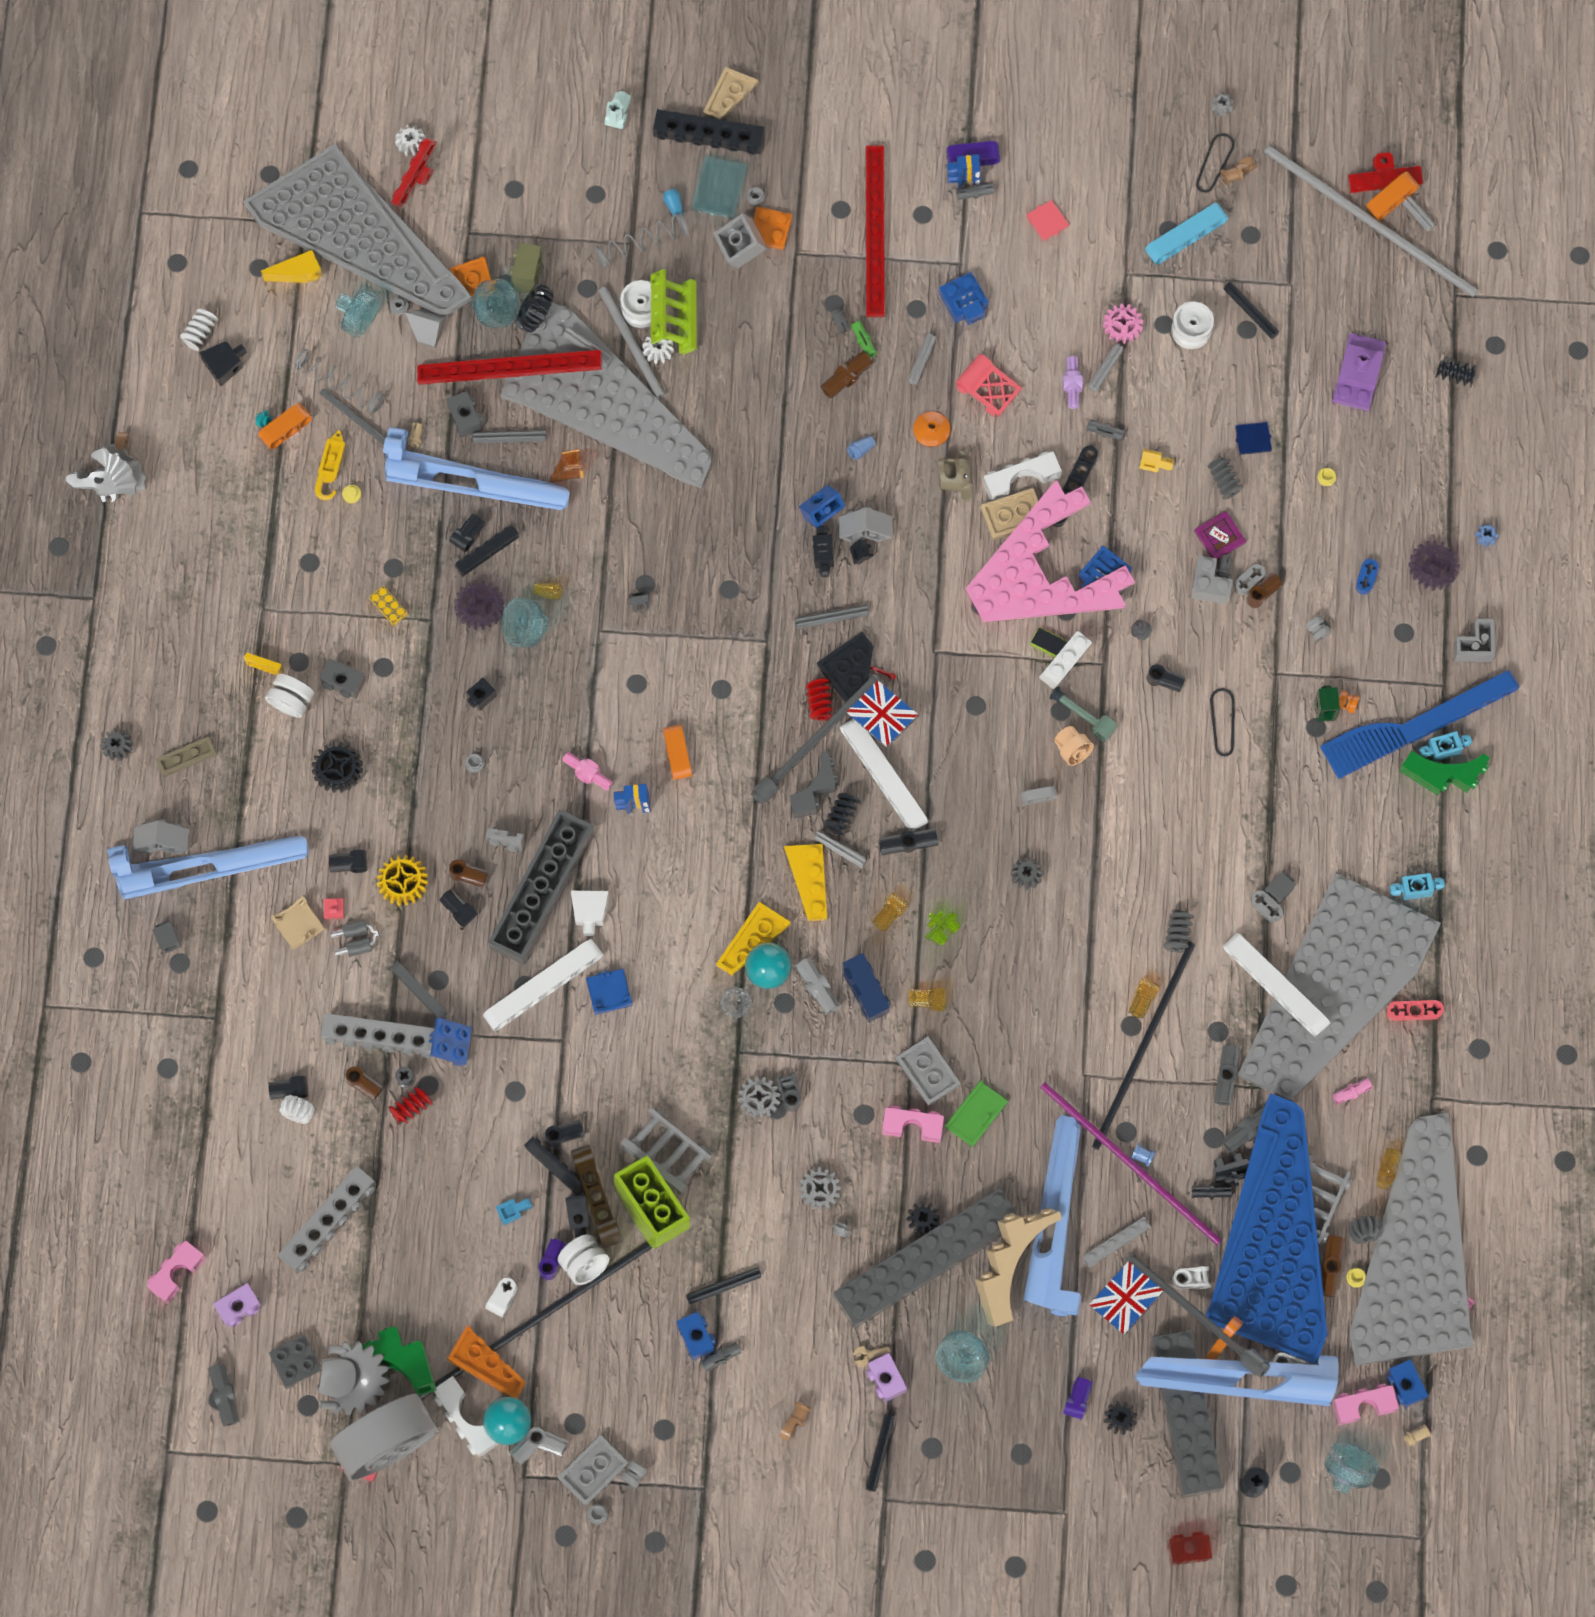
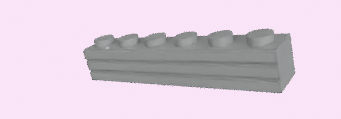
M1143 1217L1083 1255L1082 1259L1087 1267L1090 1268L1150 1230L1151 1226Z

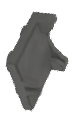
M305 1335L268 1352L286 1390L294 1387V1384L322 1371Z

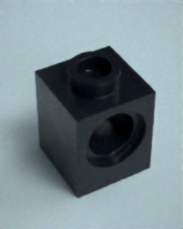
M483 677L466 691L469 705L472 708L477 707L480 711L497 697L496 690ZM479 692L485 694L482 698H476L475 695Z

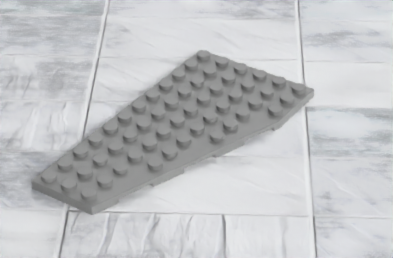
M1335 873L1285 976L1296 989L1324 1014L1330 1024L1319 1035L1314 1037L1274 999L1237 1076L1291 1101L1416 976L1441 923Z

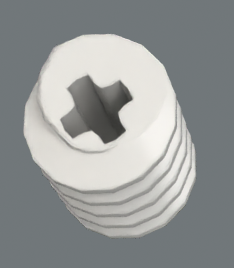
M204 309L196 310L197 315L192 316L193 321H189V327H185V333L180 335L182 341L195 351H199L196 344L203 345L200 338H207L204 332H211L208 326H215L212 320L218 321V318L213 313Z

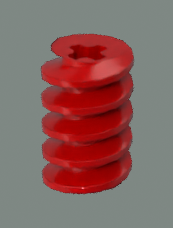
M816 679L806 684L807 696L809 697L808 704H810L808 709L811 712L809 717L812 720L827 721L833 716L828 714L833 711V708L827 707L832 704V701L826 700L831 697V694L825 693V691L830 690V686L824 685L830 682L829 679Z
M415 1087V1094L408 1092L409 1099L402 1096V1104L395 1101L396 1108L389 1106L390 1113L400 1126L401 1121L408 1124L406 1117L414 1119L413 1112L420 1115V1107L427 1110L425 1103L433 1105V1102L422 1088L420 1090Z

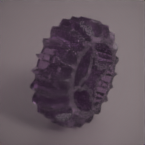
M1435 540L1431 545L1427 541L1425 546L1420 544L1418 549L1415 548L1413 550L1414 555L1410 556L1411 562H1409L1408 567L1411 568L1409 573L1415 574L1412 578L1413 581L1419 580L1418 586L1423 583L1425 584V590L1428 586H1431L1432 591L1435 590L1436 586L1439 590H1442L1443 585L1449 587L1450 582L1453 583L1455 581V577L1459 574L1457 570L1460 568V564H1457L1459 557H1454L1456 552L1449 551L1450 545L1445 548L1443 547V542L1437 545ZM1427 555V562H1424L1423 565H1420L1419 560L1423 556ZM1448 566L1449 572L1441 577V570Z
M475 580V585L472 586L468 582L467 589L462 587V593L457 592L456 595L459 599L454 600L456 604L454 610L457 612L456 617L461 618V624L466 623L468 629L473 625L475 631L478 629V626H481V629L484 631L485 625L491 628V622L497 624V618L503 617L501 612L505 611V607L502 606L505 604V600L501 599L503 594L498 592L497 586L493 588L491 582L486 586L484 580L481 584H478V581ZM482 593L486 594L487 596H480L478 594ZM472 596V602L468 604V607L464 608L466 601ZM476 600L478 603H481L483 611L481 607H478ZM495 603L493 610L487 614L486 610L491 607V604ZM478 614L481 617H473L471 615Z

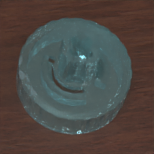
M503 279L481 282L475 290L473 302L471 303L472 310H474L478 321L489 328L510 325L515 319L518 310L516 292L511 284Z
M366 288L361 290L353 299L342 293L335 304V307L345 312L341 321V329L354 338L361 336L371 325L378 313L381 304L380 296Z
M515 598L507 604L502 617L503 634L506 641L513 647L530 648L535 646L540 641L543 632H546L549 628L548 617L543 615L541 606L534 599Z
M957 1330L948 1333L936 1350V1361L939 1368L946 1376L957 1382L971 1383L978 1380L989 1364L990 1356L987 1346L979 1337L967 1331Z
M1348 1443L1332 1445L1324 1462L1327 1472L1336 1479L1333 1487L1345 1494L1349 1493L1351 1487H1370L1379 1471V1464L1370 1453Z

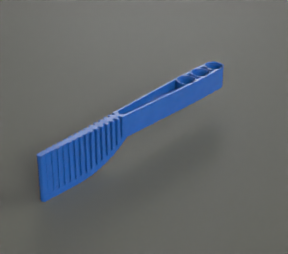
M1508 670L1404 724L1375 723L1361 726L1321 745L1320 748L1337 778L1341 779L1515 692L1520 686L1512 672Z

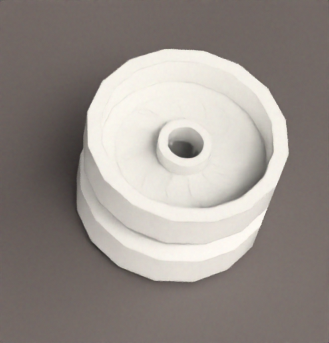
M643 280L633 281L624 288L621 294L622 316L633 327L651 326V283Z
M1200 302L1184 303L1174 313L1171 328L1173 339L1183 348H1201L1211 338L1214 324L1213 314L1206 305Z
M277 674L273 681L275 688L268 690L265 700L281 712L301 718L307 709L304 703L311 701L314 691L291 676Z
M587 1234L575 1238L562 1249L558 1256L560 1266L564 1271L568 1272V1276L576 1285L591 1282L606 1269L609 1263L608 1255L602 1248H599L598 1242L592 1235Z

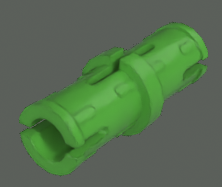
M861 321L853 323L851 328L857 337L858 345H861L864 353L870 358L874 357L877 351L871 342V336L867 334ZM860 334L863 335V337H864V339H865L867 345H865V343H864V341H863V339H862V337H861Z

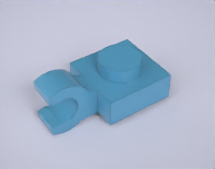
M529 1198L517 1204L514 1199H511L496 1206L504 1226L522 1218L520 1212L533 1208Z

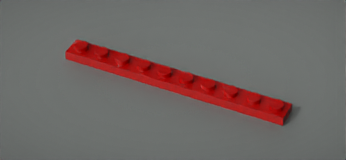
M866 146V317H885L884 146Z
M601 350L421 364L417 365V382L419 385L602 370Z

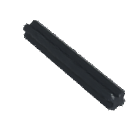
M1228 282L1224 286V291L1271 339L1278 335L1279 331L1232 282Z
M756 1267L686 1294L689 1304H694L761 1278L760 1269Z
M884 1414L866 1484V1490L870 1492H875L877 1489L895 1416L892 1414Z

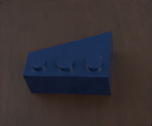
M864 953L843 962L842 974L868 1023L890 1012L889 1006H891L890 1000L887 995H883L881 983L878 978H875L873 969Z

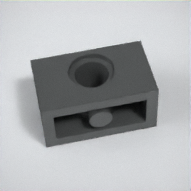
M466 391L446 399L460 438L473 434V432L481 431L480 424L483 423L480 413L475 412L474 407L477 406L473 396L469 397ZM463 412H470L468 416L461 415Z
M329 659L320 676L321 684H323L322 686L330 691L334 689L339 691V694L345 698L352 697L355 699L366 680L364 673L332 659ZM341 677L346 678L344 683H338L337 680Z

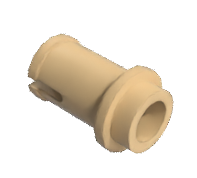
M416 423L411 425L410 437L407 438L408 446L412 448H418L422 444L420 439L423 425L417 423V426H415Z
M1422 1425L1411 1432L1407 1431L1403 1438L1407 1446H1415V1443L1429 1437L1430 1432L1425 1425Z

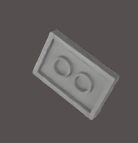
M929 1037L921 1040L896 1057L897 1062L927 1106H930L961 1086V1083Z
M600 1435L558 1476V1479L587 1506L629 1463Z

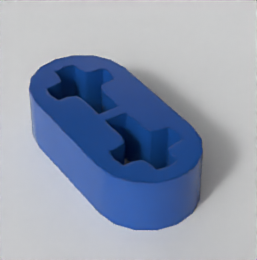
M1366 559L1363 562L1355 588L1358 593L1363 595L1371 592L1379 569L1378 563L1373 559ZM1372 565L1374 570H1371L1370 575L1366 574L1367 567ZM1364 579H1367V586L1363 589L1361 584H1363Z

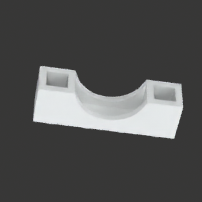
M1053 451L1050 453L1043 452L1036 458H1026L1017 465L1013 466V464L1005 466L1003 470L988 472L983 478V485L990 501L1009 496L1011 484L1020 477H1035L1045 484L1061 478L1062 470Z
M453 1376L436 1387L437 1390L434 1391L436 1395L433 1396L439 1407L441 1405L447 1410L444 1413L450 1423L453 1421L458 1426L455 1429L461 1439L466 1438L470 1443L467 1447L473 1456L477 1454L480 1458L499 1445L489 1438L484 1430V1426H473L463 1420L460 1406L465 1393Z

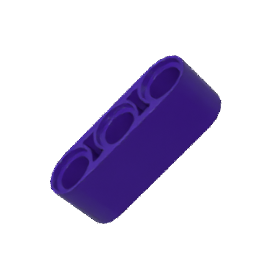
M995 141L957 144L946 148L948 163L957 162L958 156L979 154L980 166L995 165L1001 161L999 144Z

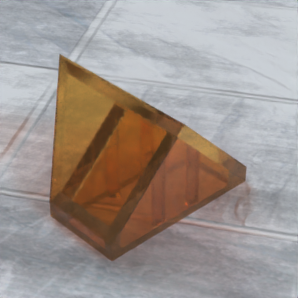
M580 450L561 453L562 456L548 482L553 483L584 478Z

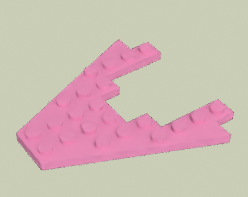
M1055 481L966 587V591L983 622L1126 608V604L1119 591L1135 584L1126 565L1075 592L1067 576L1049 585L1034 557L1036 553L1050 547L1041 530L1091 505L1082 486L1065 495L1058 481Z

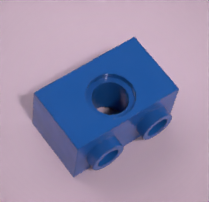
M827 485L798 507L804 519L817 528L846 506L839 492Z
M696 1312L676 1321L692 1361L714 1352L716 1342L712 1333L708 1335L706 1331L708 1324L704 1315L700 1317L699 1313ZM700 1331L703 1336L701 1339L695 1340L691 1337L692 1333Z
M1411 1359L1387 1371L1386 1379L1390 1386L1393 1385L1399 1405L1402 1404L1404 1408H1407L1428 1397ZM1401 1381H1408L1411 1386L1410 1389L1402 1388Z

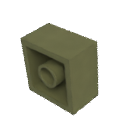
M519 242L518 249L514 250L513 260H515L514 266L511 265L509 276H511V284H513L514 291L529 294L530 290L539 283L543 265L542 249L538 245Z

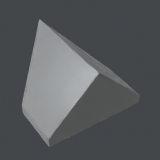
M428 309L405 312L417 342L435 348L447 315L436 314Z

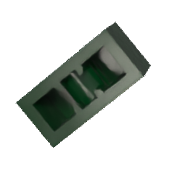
M1327 685L1318 689L1314 699L1316 722L1336 721L1340 710L1338 687L1332 688V686Z

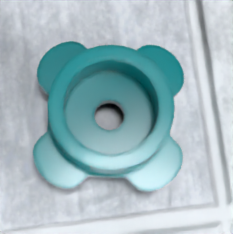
M268 410L259 412L255 420L256 426L261 428L272 422V416L268 414Z

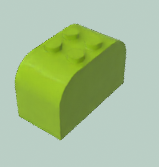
M648 1155L614 1174V1188L621 1203L653 1249L660 1247L690 1228V1217Z

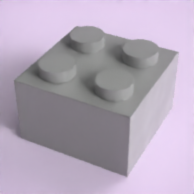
M743 213L713 233L728 264L736 268H740L767 249L753 219Z

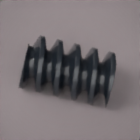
M1445 356L1442 361L1440 360L1435 378L1440 374L1442 375V380L1449 376V382L1456 378V384L1463 380V386L1466 387L1470 382L1471 388L1476 374V365H1473L1471 369H1469V363L1462 367V361L1455 365V359L1453 358L1448 363V358Z
M839 793L837 795L838 800L834 801V806L830 809L831 813L827 815L828 819L824 821V826L828 830L842 836L844 834L841 832V829H848L844 823H851V820L847 817H854L851 809H858L854 803H861L857 797L848 793Z
M1259 1467L1249 1469L1240 1482L1242 1493L1250 1498L1261 1496L1269 1485L1267 1472Z

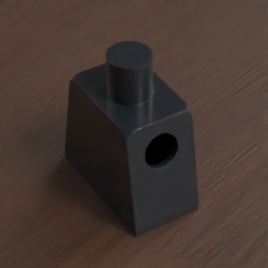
M225 341L203 350L199 354L201 360L221 387L242 369L243 366L239 358L247 354V351L242 344L232 349L229 343Z
M586 1195L565 1197L570 1230L574 1229L575 1238L587 1235L586 1228L590 1227ZM577 1215L582 1216V1222L579 1224L575 1220Z

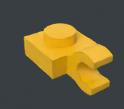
M1144 449L1140 469L1158 472L1159 468L1172 470L1174 459L1161 458V452Z

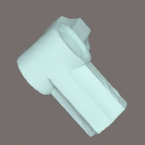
M616 92L613 101L608 102L605 125L624 129L627 109L631 100V96L626 92Z

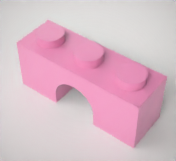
M899 1106L886 1107L882 1135L901 1137L903 1128L907 1124L913 1123L918 1125L922 1131L921 1140L940 1143L944 1116L935 1111H929L928 1114L921 1113V1110L914 1108L907 1111L901 1110Z
M186 1240L183 1244L179 1243L175 1247L173 1256L170 1259L164 1260L160 1266L162 1269L157 1274L154 1273L147 1282L149 1283L147 1288L166 1304L180 1290L178 1285L173 1282L174 1272L180 1268H186L194 1274L206 1259L201 1252Z
M1386 1383L1377 1385L1374 1390L1370 1391L1367 1388L1355 1391L1356 1394L1348 1396V1393L1339 1394L1336 1396L1337 1399H1334L1332 1402L1338 1425L1358 1421L1360 1419L1358 1408L1362 1403L1371 1404L1375 1408L1377 1416L1396 1412L1399 1409L1393 1385L1387 1386Z

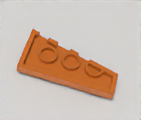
M468 1325L447 1358V1361L508 1397L517 1398L526 1383Z

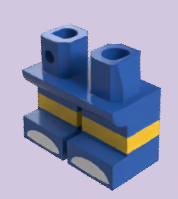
M979 154L958 156L957 162L947 163L948 183H958V187L963 186L964 182H973V184L980 185Z
M647 784L623 786L624 791L614 792L616 810L626 809L627 814H630L633 808H642L643 813H650Z

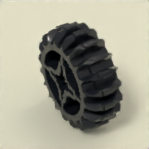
M537 284L527 294L515 320L516 326L519 329L532 333L543 322L552 306L551 303L554 297V293L549 287Z
M332 742L331 748L325 745V751L318 750L320 756L314 755L316 762L311 764L314 767L312 774L315 775L314 780L319 781L318 785L320 787L325 785L326 791L332 787L333 793L338 788L340 793H343L344 787L350 790V784L356 786L355 779H361L359 773H363V768H361L363 761L360 760V754H356L355 748L350 750L349 744L343 748L342 742H339L337 747ZM335 755H343L348 758L338 759ZM329 758L330 764L322 771L325 761ZM334 762L336 765H339L341 773L339 770H336ZM353 764L351 772L346 777L345 771ZM333 776H336V777H338L340 780H331V779H329V778H327V777H330V778H331V777H333Z

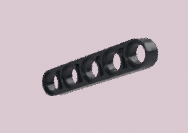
M1088 445L1082 449L1062 489L1065 495L1074 491L1068 486L1071 482H1076L1079 487H1084L1098 457V450L1094 446ZM1092 451L1095 456L1092 459H1087L1084 453ZM1080 466L1087 469V472L1083 475L1078 474L1076 471ZM1068 517L1064 518L1061 522L1053 524V526L1062 527Z

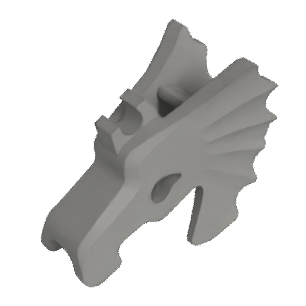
M114 444L104 446L91 454V457L100 462L105 468H100L90 473V475H85L83 470H79L66 476L67 483L73 488L94 489L100 495L102 502L108 500V495L111 496L112 501H116L120 493L136 495L137 490L146 489L145 481L147 479V475L141 471L142 464L138 463L134 457L127 455L126 449L117 450Z

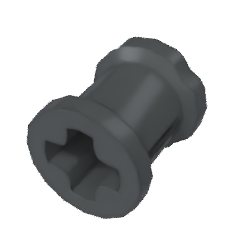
M401 1067L396 1071L395 1077L400 1087L409 1088L413 1085L414 1076L410 1068ZM402 1075H403V1076H407V1075H408L409 1079H408V1080H406V1079H403V1080H402L401 1076H402Z

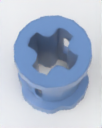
M1138 1143L1131 1159H1137L1149 1167L1156 1151L1143 1148Z

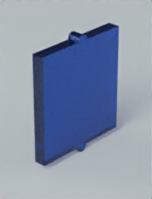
M1268 422L1235 425L1237 437L1235 442L1238 443L1239 455L1272 452L1270 440L1272 435L1269 434Z

